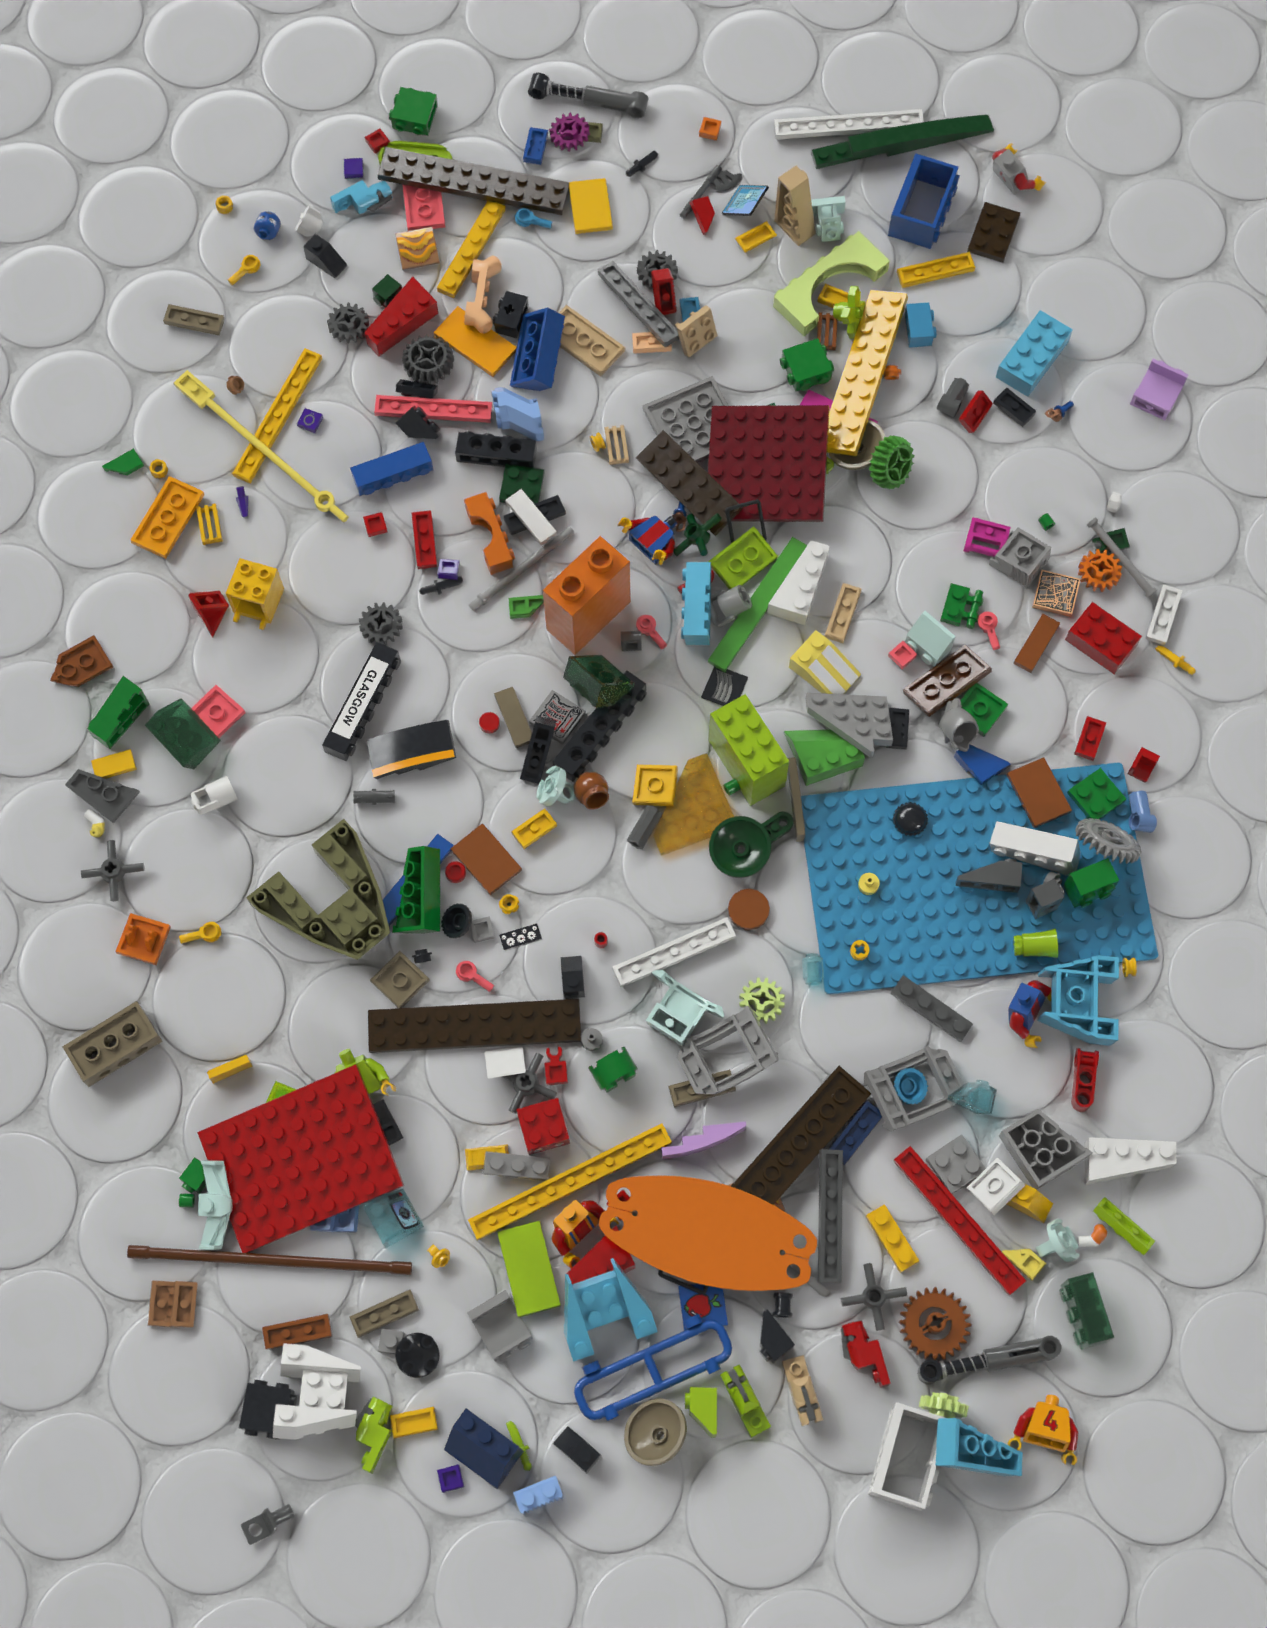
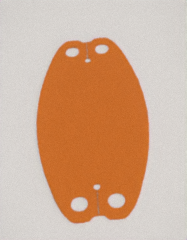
M681 1176L628 1177L618 1179L608 1185L606 1199L609 1203L607 1210L600 1216V1229L616 1245L659 1270L706 1286L745 1291L790 1289L799 1287L810 1279L811 1267L808 1264V1259L810 1255L815 1253L817 1247L815 1235L800 1221L759 1197L721 1183ZM620 1188H627L630 1191L631 1197L628 1201L622 1202L617 1198V1191ZM636 1210L638 1214L633 1216L631 1212ZM619 1217L623 1220L624 1225L620 1231H613L610 1228L612 1218ZM796 1235H803L806 1238L807 1244L804 1248L799 1249L794 1246L793 1239ZM780 1250H784L787 1254L780 1255L779 1252ZM795 1264L800 1268V1275L797 1278H791L787 1275V1267L789 1265Z

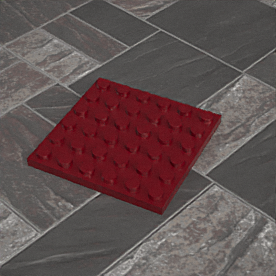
M829 405L712 406L708 474L739 504L757 499L760 500L764 522H824ZM757 504L743 507L731 521L760 522Z

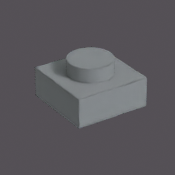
M382 1329L378 1352L395 1354L399 1342L404 1338V1332Z

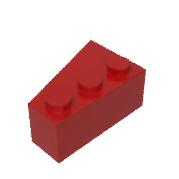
M617 1225L612 1228L613 1231H619ZM604 1236L566 1274H569L572 1284L613 1271L610 1260L612 1258L615 1259L624 1273L635 1269V1263L630 1253L616 1245L607 1236Z

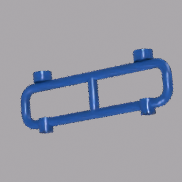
M697 1314L683 1321L687 1330L611 1365L601 1368L597 1360L583 1366L582 1369L585 1376L578 1380L574 1389L575 1399L580 1411L588 1419L598 1420L605 1417L609 1421L619 1416L617 1411L702 1372L707 1371L708 1374H712L720 1370L719 1365L727 1361L732 1353V1344L725 1328L721 1323L714 1320L702 1322L700 1315ZM709 1329H714L718 1333L723 1345V1352L720 1355L662 1380L652 1355ZM644 1359L654 1385L605 1406L600 1410L592 1411L589 1408L583 1395L585 1386Z

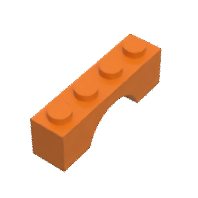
M487 492L464 499L471 524L483 526L493 535L490 544L483 549L490 574L493 575L513 568L512 560H515L512 548L508 549L506 543L509 541L506 532H502L500 529L502 522L499 514L495 515L494 513L496 507L493 498H489Z

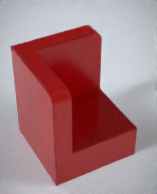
M1141 747L1128 775L1146 783L1160 756Z

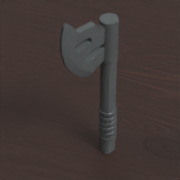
M716 165L696 194L684 207L680 217L686 218L692 211L690 202L701 198L712 183L716 191L728 190L740 181L742 174L733 175L727 170L722 171V168Z

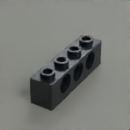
M471 431L458 432L455 456L456 462L505 467L506 464L534 468L537 446L536 440L530 438L519 439L507 435L501 437L489 433L475 434ZM475 446H481V447L478 448V449H474V448H473V447H475ZM494 448H500L498 451H493ZM514 450H519L518 453H512Z

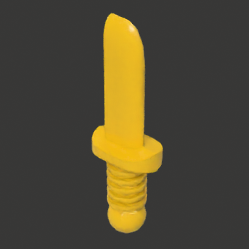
M1159 645L1155 648L1157 652L1174 663L1173 667L1177 668L1179 666L1190 675L1195 674V668L1184 661L1185 657L1183 655L1178 657L1164 646Z

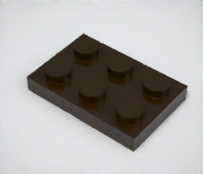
M984 202L967 252L1003 263L1021 212Z

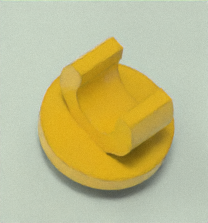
M433 1244L427 1250L433 1257L431 1264L434 1268L444 1267L450 1260V1251L446 1248L439 1250Z

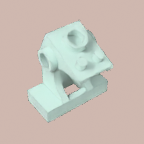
M845 196L812 199L813 216L817 217L818 225H816V235L820 236L822 242L841 240L844 226L843 222H841V215L837 216V214L844 213Z

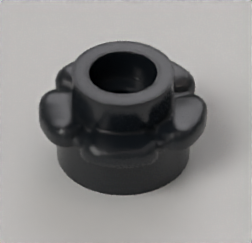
M427 949L416 950L412 958H414L415 964L431 961L430 954L432 952L428 953Z

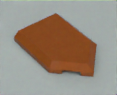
M95 635L58 655L57 665L50 681L80 687L113 668V665Z

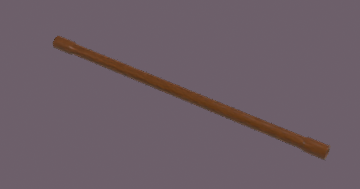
M129 1245L127 1250V1257L135 1259L153 1258L383 1272L397 1275H411L412 1262L352 1260L155 1248L141 1245Z

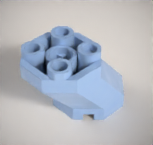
M504 387L495 388V390L491 391L498 429H512L533 440H544L537 398L528 400Z

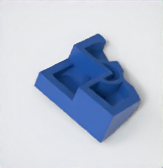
M969 744L968 751L958 750L954 756L966 772H970L980 785L994 775L1000 774L1011 765L1008 761Z

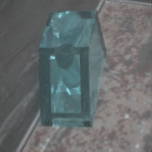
M984 1080L967 1082L950 1094L948 1100L975 1114H992L997 1089L989 1086V1082Z

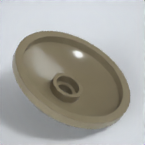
M868 420L858 450L861 452H858L857 456L829 453V456L837 466L844 469L859 470L871 465L869 461L872 460L875 446H879V441H883L884 437H886L885 433L877 423Z
M658 1398L642 1403L633 1411L626 1423L624 1442L629 1455L640 1464L646 1466H658L671 1460L679 1452L686 1438L687 1423L685 1416L676 1404L667 1399Z

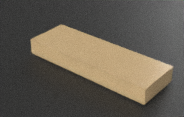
M846 583L842 584L825 633L826 638L844 643L862 588Z

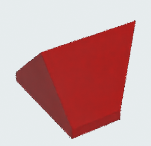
M220 591L190 593L188 597L193 608L213 638L229 607L227 601Z

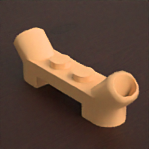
M493 255L485 260L474 259L472 266V283L478 284L475 302L467 301L464 325L474 326L480 333H487L493 326V319L483 309V307L487 308L488 296H485V292H489L490 281L487 280L500 273L502 267L500 260Z

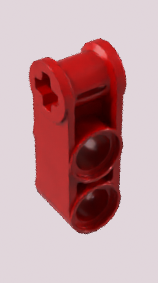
M1076 1048L1071 1100L1072 1106L1076 1111L1084 1112L1094 1102L1099 1051L1088 1052L1082 1051L1081 1048ZM1081 1075L1089 1078L1088 1084L1081 1082ZM1078 1096H1084L1088 1104L1083 1105L1079 1103Z

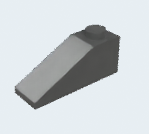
M1014 859L998 861L959 875L955 886L1018 893L1021 887L1022 863Z

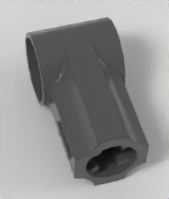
M954 378L947 393L942 395L937 405V410L952 417L956 416L961 406V401L969 389V384L965 379Z

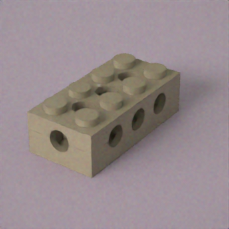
M136 1001L62 1047L82 1081L90 1087L163 1041L141 1005ZM135 1029V1032L128 1036V1033ZM116 1041L113 1047H109L111 1042ZM98 1052L97 1056L91 1059L92 1054Z

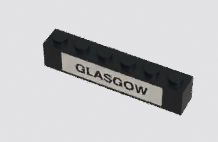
M376 642L322 744L325 753L347 761L348 757L354 754L356 750L355 744L358 738L361 739L363 737L367 721L370 722L372 720L376 704L379 705L382 701L383 691L385 687H389L393 671L397 670L400 666L401 659L398 650Z

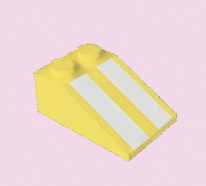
M817 630L790 657L789 668L824 694H845L861 676V673L838 648Z

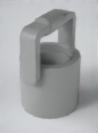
M737 585L728 591L722 590L711 596V620L715 626L722 627L734 621L736 615L752 607L750 596L745 588ZM717 599L720 609L727 617L721 621L718 620V615L713 605V601Z

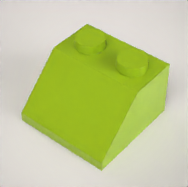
M690 1387L689 1393H685V1409H689V1415L711 1438H716L717 1388Z

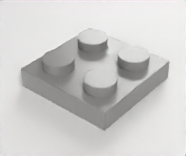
M962 1134L926 1158V1161L951 1194L976 1179L986 1169Z

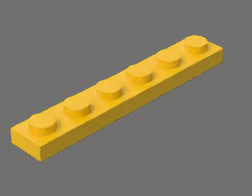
M487 201L438 284L437 292L455 298L472 269L474 259H478L506 211L505 205Z

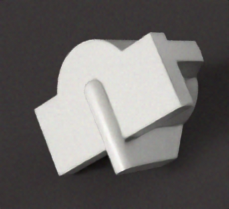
M308 204L304 213H300L301 219L295 228L296 232L306 237L318 234L323 225L320 211L314 209L311 204Z

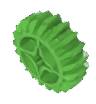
M895 435L884 437L883 441H879V446H875L872 460L869 461L871 463L869 470L872 471L870 477L873 478V482L887 489L899 488L901 484L905 483V478H909L908 474L912 471L911 466L914 464L912 459L915 455L912 454L913 448L911 443L903 437Z

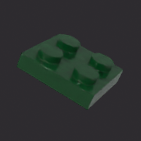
M506 464L499 502L506 503L507 498L522 489L533 504L538 503L545 474L544 469Z

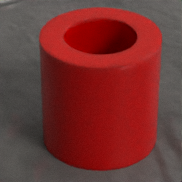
M599 932L595 935L596 947L604 948L607 946L608 940L605 933ZM602 938L604 941L599 942L598 939Z

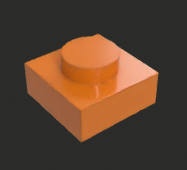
M703 117L699 137L717 141L722 121Z

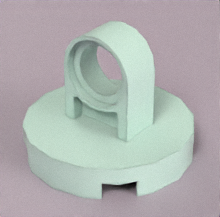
M556 765L546 771V774L549 775L545 781L541 779L537 789L536 797L540 800L539 803L551 806L556 800L562 803H569L576 798L574 785L566 781L565 770ZM564 788L569 790L570 798L565 797L563 794Z
M1057 1218L1047 1224L1050 1240L1037 1246L1036 1250L1040 1258L1056 1251L1065 1262H1072L1079 1257V1254L1075 1251V1249L1079 1248L1071 1229L1068 1226L1064 1228L1061 1225L1063 1222L1061 1219Z

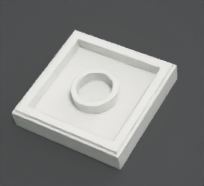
M996 1158L967 1189L995 1215L1025 1184L999 1158Z

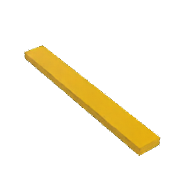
M304 348L254 436L269 449H271L323 359L322 355ZM249 443L232 473L233 476L251 484L266 456L253 444Z

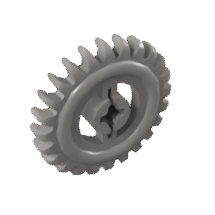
M1089 818L1079 821L1075 829L1076 836H1079V841L1085 838L1083 845L1090 842L1089 850L1095 847L1096 854L1104 855V859L1112 855V861H1114L1118 856L1120 858L1119 863H1122L1124 858H1126V864H1128L1129 862L1137 861L1140 857L1141 847L1132 835H1129L1127 831L1100 819L1094 820Z

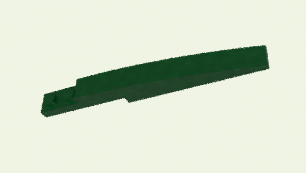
M989 115L927 121L849 136L846 142L812 149L811 155L816 169L884 153L889 157L991 133L994 132V128Z

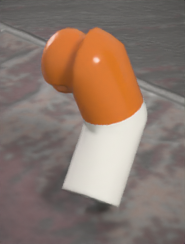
M1097 1224L1094 1226L1095 1229L1090 1236H1078V1247L1099 1246L1107 1237L1105 1226Z

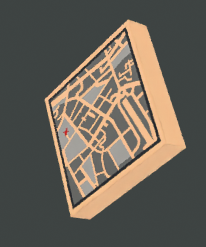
M1041 570L1032 608L1071 617L1080 579Z

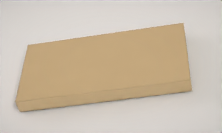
M568 305L559 312L565 316L560 347L601 377L625 352V347Z

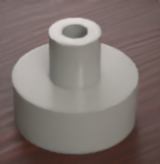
M594 1028L585 1030L581 1036L583 1047L589 1051L599 1049L603 1042L600 1031Z

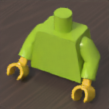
M350 1049L343 1050L338 1054L342 1063L336 1066L335 1073L356 1064L359 1067L369 1094L381 1089L383 1094L389 1096L386 1092L388 1086H391L394 1092L396 1091V1086L389 1083L390 1079L380 1063L372 1058H366L365 1055L354 1058Z

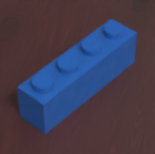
M421 442L350 467L359 495L362 496L370 495L382 488H390L393 484L401 481L407 482L418 475H426L433 471V464L425 443Z

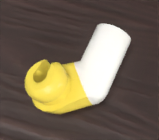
M88 809L84 817L92 823L90 834L93 837H101L105 831V821L93 810Z

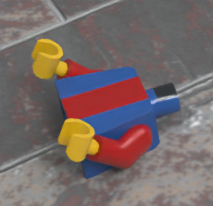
M657 516L637 520L623 517L620 520L618 526L624 527L622 532L627 533L630 530L629 541L655 565L657 563L662 565L664 560L672 557L676 544L674 541L675 534L672 529L677 526V522L673 517L669 516L663 522Z
M1037 980L1027 984L1021 983L1008 1008L1010 1028L1022 1039H1025V1046L1031 1048H1038L1035 1045V1041L1041 1042L1042 1039L1040 1036L1030 1035V1029L1046 997L1051 1001L1052 994L1050 987Z

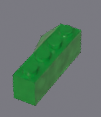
M428 846L408 848L403 872L405 881L403 886L400 887L401 902L400 907L396 908L395 915L398 917L396 926L393 925L392 933L425 934L440 932V849Z

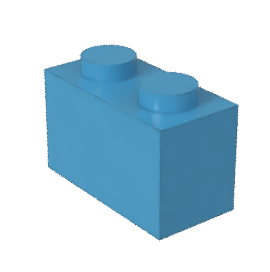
M930 303L906 304L905 321L909 348L932 346L933 338H936L937 333L936 327L932 325L934 310H930Z

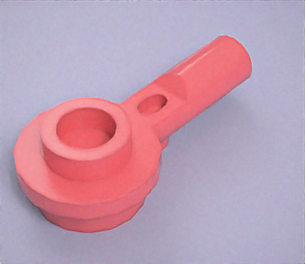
M983 612L978 617V625L984 633L988 634L992 649L997 650L1000 648L995 633L998 619L992 612Z
M650 615L640 616L636 621L638 631H641L646 636L650 635L659 648L664 649L667 644L655 630V619Z
M462 961L457 965L456 975L461 981L468 982L473 980L491 992L494 985L477 974L476 966L472 962Z

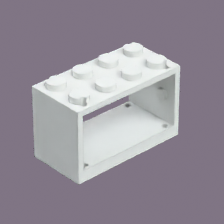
M896 1402L890 1411L868 1495L922 1511L931 1504L933 1493L930 1492L931 1485L936 1484L939 1470H936L937 1432L929 1461L926 1463L927 1469L918 1502L883 1491L882 1487L902 1414L915 1418L917 1421H925L937 1426L938 1419L945 1417Z

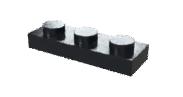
M558 495L534 504L548 521L566 515ZM514 512L503 516L511 536L527 530Z

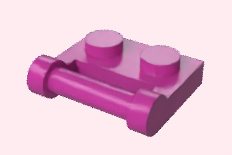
M972 517L963 551L968 553L972 551L995 557L1008 540L1011 527ZM972 540L997 545L999 550L973 544Z

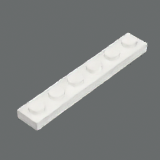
M726 917L615 965L612 969L620 987H624L651 975L654 970H663L736 938V935Z

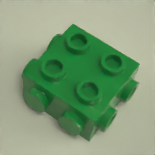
M400 87L399 93L394 97V109H391L389 113L392 129L428 136L438 107L437 95L428 91L423 92L413 88Z
M818 338L782 350L780 365L783 370L786 369L788 383L790 386L793 385L795 392L807 390L817 384H825L832 378V372L834 371L833 363L831 360L828 361L826 347L824 344L821 345Z

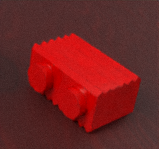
M670 269L652 271L655 307L663 315L676 313L674 279Z

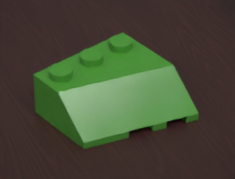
M832 730L784 731L806 786L862 767L864 764L865 756L863 752Z

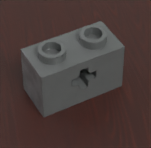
M1055 879L1032 888L1026 903L1034 918L1037 919L1057 910L1064 898V890L1059 883H1056Z

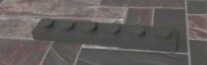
M614 261L598 269V275L664 347L680 339L677 329Z
M819 1150L818 1282L841 1283L843 1150Z

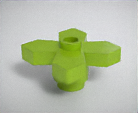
M850 286L848 302L836 303L833 309L834 319L847 324L849 339H854L866 305L865 301H860L861 291L858 286Z

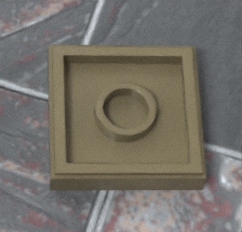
M401 951L370 979V982L397 1008H403L430 981Z

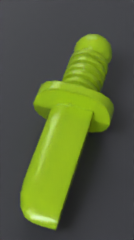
M509 1421L506 1423L512 1441L524 1451L520 1456L525 1471H530L532 1464L527 1456L528 1454H526V1450L530 1448L528 1445L524 1446L514 1422Z

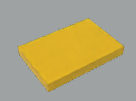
M606 178L569 182L575 234L613 230Z

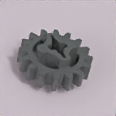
M658 250L655 251V254L649 251L648 257L642 255V261L638 260V280H642L643 286L649 284V289L651 290L653 287L651 272L666 268L670 269L673 279L676 280L678 273L677 261L672 260V255L666 256V251H663L662 254H659Z
M350 302L347 303L346 307L340 304V309L334 307V314L329 313L330 319L327 320L328 329L332 333L333 338L338 337L339 342L346 339L347 344H349L351 339L357 342V337L363 339V333L370 326L368 314L364 312V308L358 309L357 304L351 307Z
M385 602L381 606L374 603L375 608L367 606L368 612L362 611L363 618H359V623L361 624L359 628L360 632H363V638H368L369 643L375 640L379 643L383 641L387 645V640L389 639L394 642V635L400 636L399 630L403 629L401 624L403 621L402 617L399 616V610H394L393 605L387 608Z

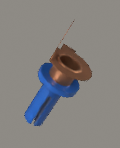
M1069 401L1063 406L1057 405L1054 409L1050 408L1046 411L1045 415L1058 422L1065 416V412L1074 406V403Z
M680 501L678 508L674 510L671 516L677 522L676 532L683 531L686 525L687 512L684 510L685 506ZM680 524H683L682 529H678Z

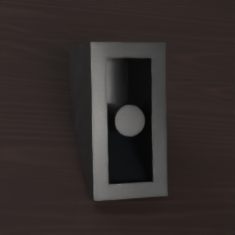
M314 234L303 246L306 259L333 278H336L347 266V263L332 245L317 234Z
M582 956L561 957L564 999L585 997Z
M766 1309L762 1316L759 1345L761 1350L759 1352L767 1362L771 1360L774 1364L790 1351L795 1344L768 1309Z
M568 1426L553 1443L586 1474L601 1458L600 1453Z

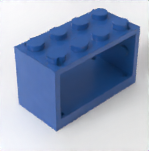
M915 153L891 214L888 236L931 249L933 242L937 243L939 239V231L944 226L946 213L949 212L952 204V197H955L960 175H957L959 167ZM917 180L946 189L943 198L940 200L939 209L933 224L904 215Z

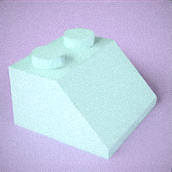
M924 611L908 632L905 643L921 656L924 663L935 667L951 652L956 636L929 613Z

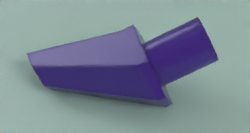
M244 486L236 487L238 495L236 501L242 517H247L249 497L245 495Z

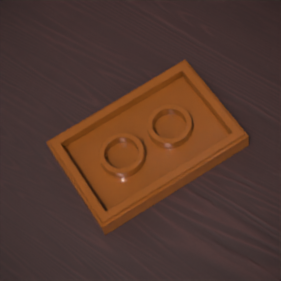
M1044 757L1007 772L1006 775L1033 828L1071 813L1072 809Z
M483 823L450 848L453 854L490 896L522 871L520 865Z

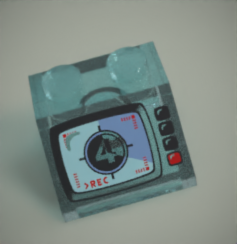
M404 1189L384 1194L363 1206L385 1248L424 1227Z

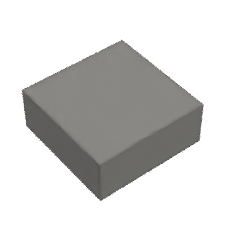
M490 916L472 920L471 931L474 943L494 939Z

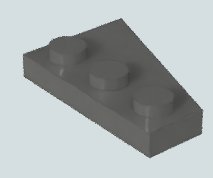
M80 769L65 784L67 788L112 823L119 818L140 793L137 789L103 779L100 776Z

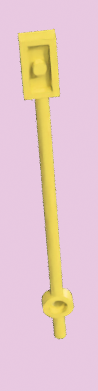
M188 370L174 382L175 387L199 408L203 409L206 405L310 493L315 498L314 502L318 510L322 512L331 511L342 522L348 520V516L335 505V499L331 492H319L212 400L216 397L214 392ZM324 501H328V504L323 505L322 503Z

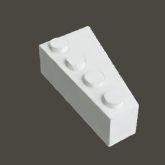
M815 541L809 542L768 603L767 614L802 625L806 624L828 558L830 546Z
M996 821L990 840L991 851L996 855L1008 856L1067 876L1077 870L1081 857L1078 839Z

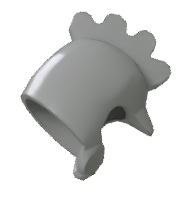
M955 698L953 702H947L945 710H941V720L938 726L944 734L945 744L951 741L955 750L959 749L966 752L969 749V744L978 735L979 727L974 717L961 708L960 699ZM963 736L964 740L956 743L953 741V738Z

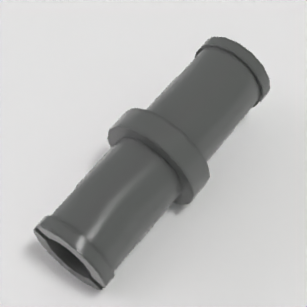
M372 789V791H353V803H372V805L377 803H395V790L376 791V789Z

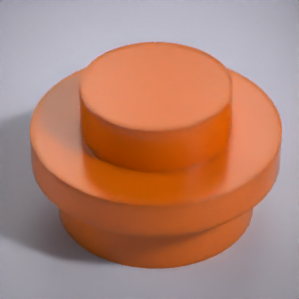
M888 365L884 370V379L897 380L902 370L898 369L896 365Z

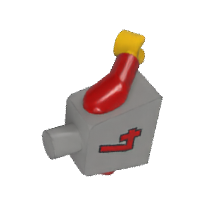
M1012 143L992 155L993 171L1014 195L1020 190L1035 188L1040 191L1046 182L1042 181V177L1038 175L1034 180L1028 179L1024 165L1014 155L1018 150L1012 147Z

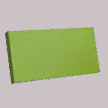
M540 1220L497 1231L518 1318L561 1307Z

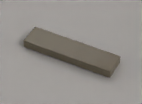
M792 757L788 758V779L796 842H801L805 839V826L796 758Z

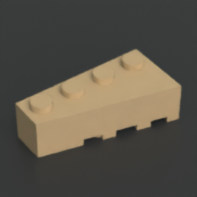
M795 165L778 177L774 221L800 246L814 236L816 232L809 179L806 172L800 170Z

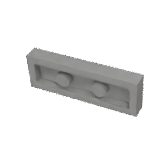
M485 1152L483 1175L546 1181L549 1179L550 1158Z

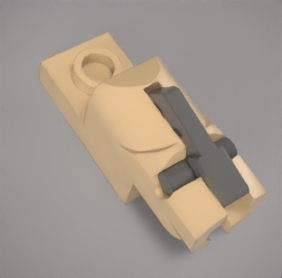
M804 1355L782 1361L793 1404L796 1407L801 1426H807L809 1421L813 1420L815 1423L823 1421Z

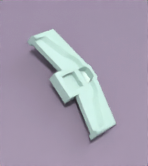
M202 1160L201 1164L203 1165L208 1193L199 1194L198 1216H207L199 1249H222L230 1213L232 1212V1199L224 1161Z

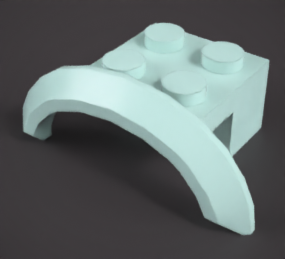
M652 971V974L668 986L669 989L661 1002H657L646 1019L649 1026L684 1046L686 1038L690 1037L706 1011L720 1018L724 1017L721 1006L697 995L677 982L665 971Z

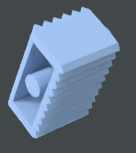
M556 1476L513 1492L521 1514L529 1513L530 1510H537L542 1505H550L551 1502L554 1503L555 1500L559 1501V1498L563 1499L564 1497Z

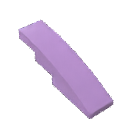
M746 1122L703 1126V1135L682 1137L681 1146L662 1147V1160L688 1156L722 1144L745 1131Z

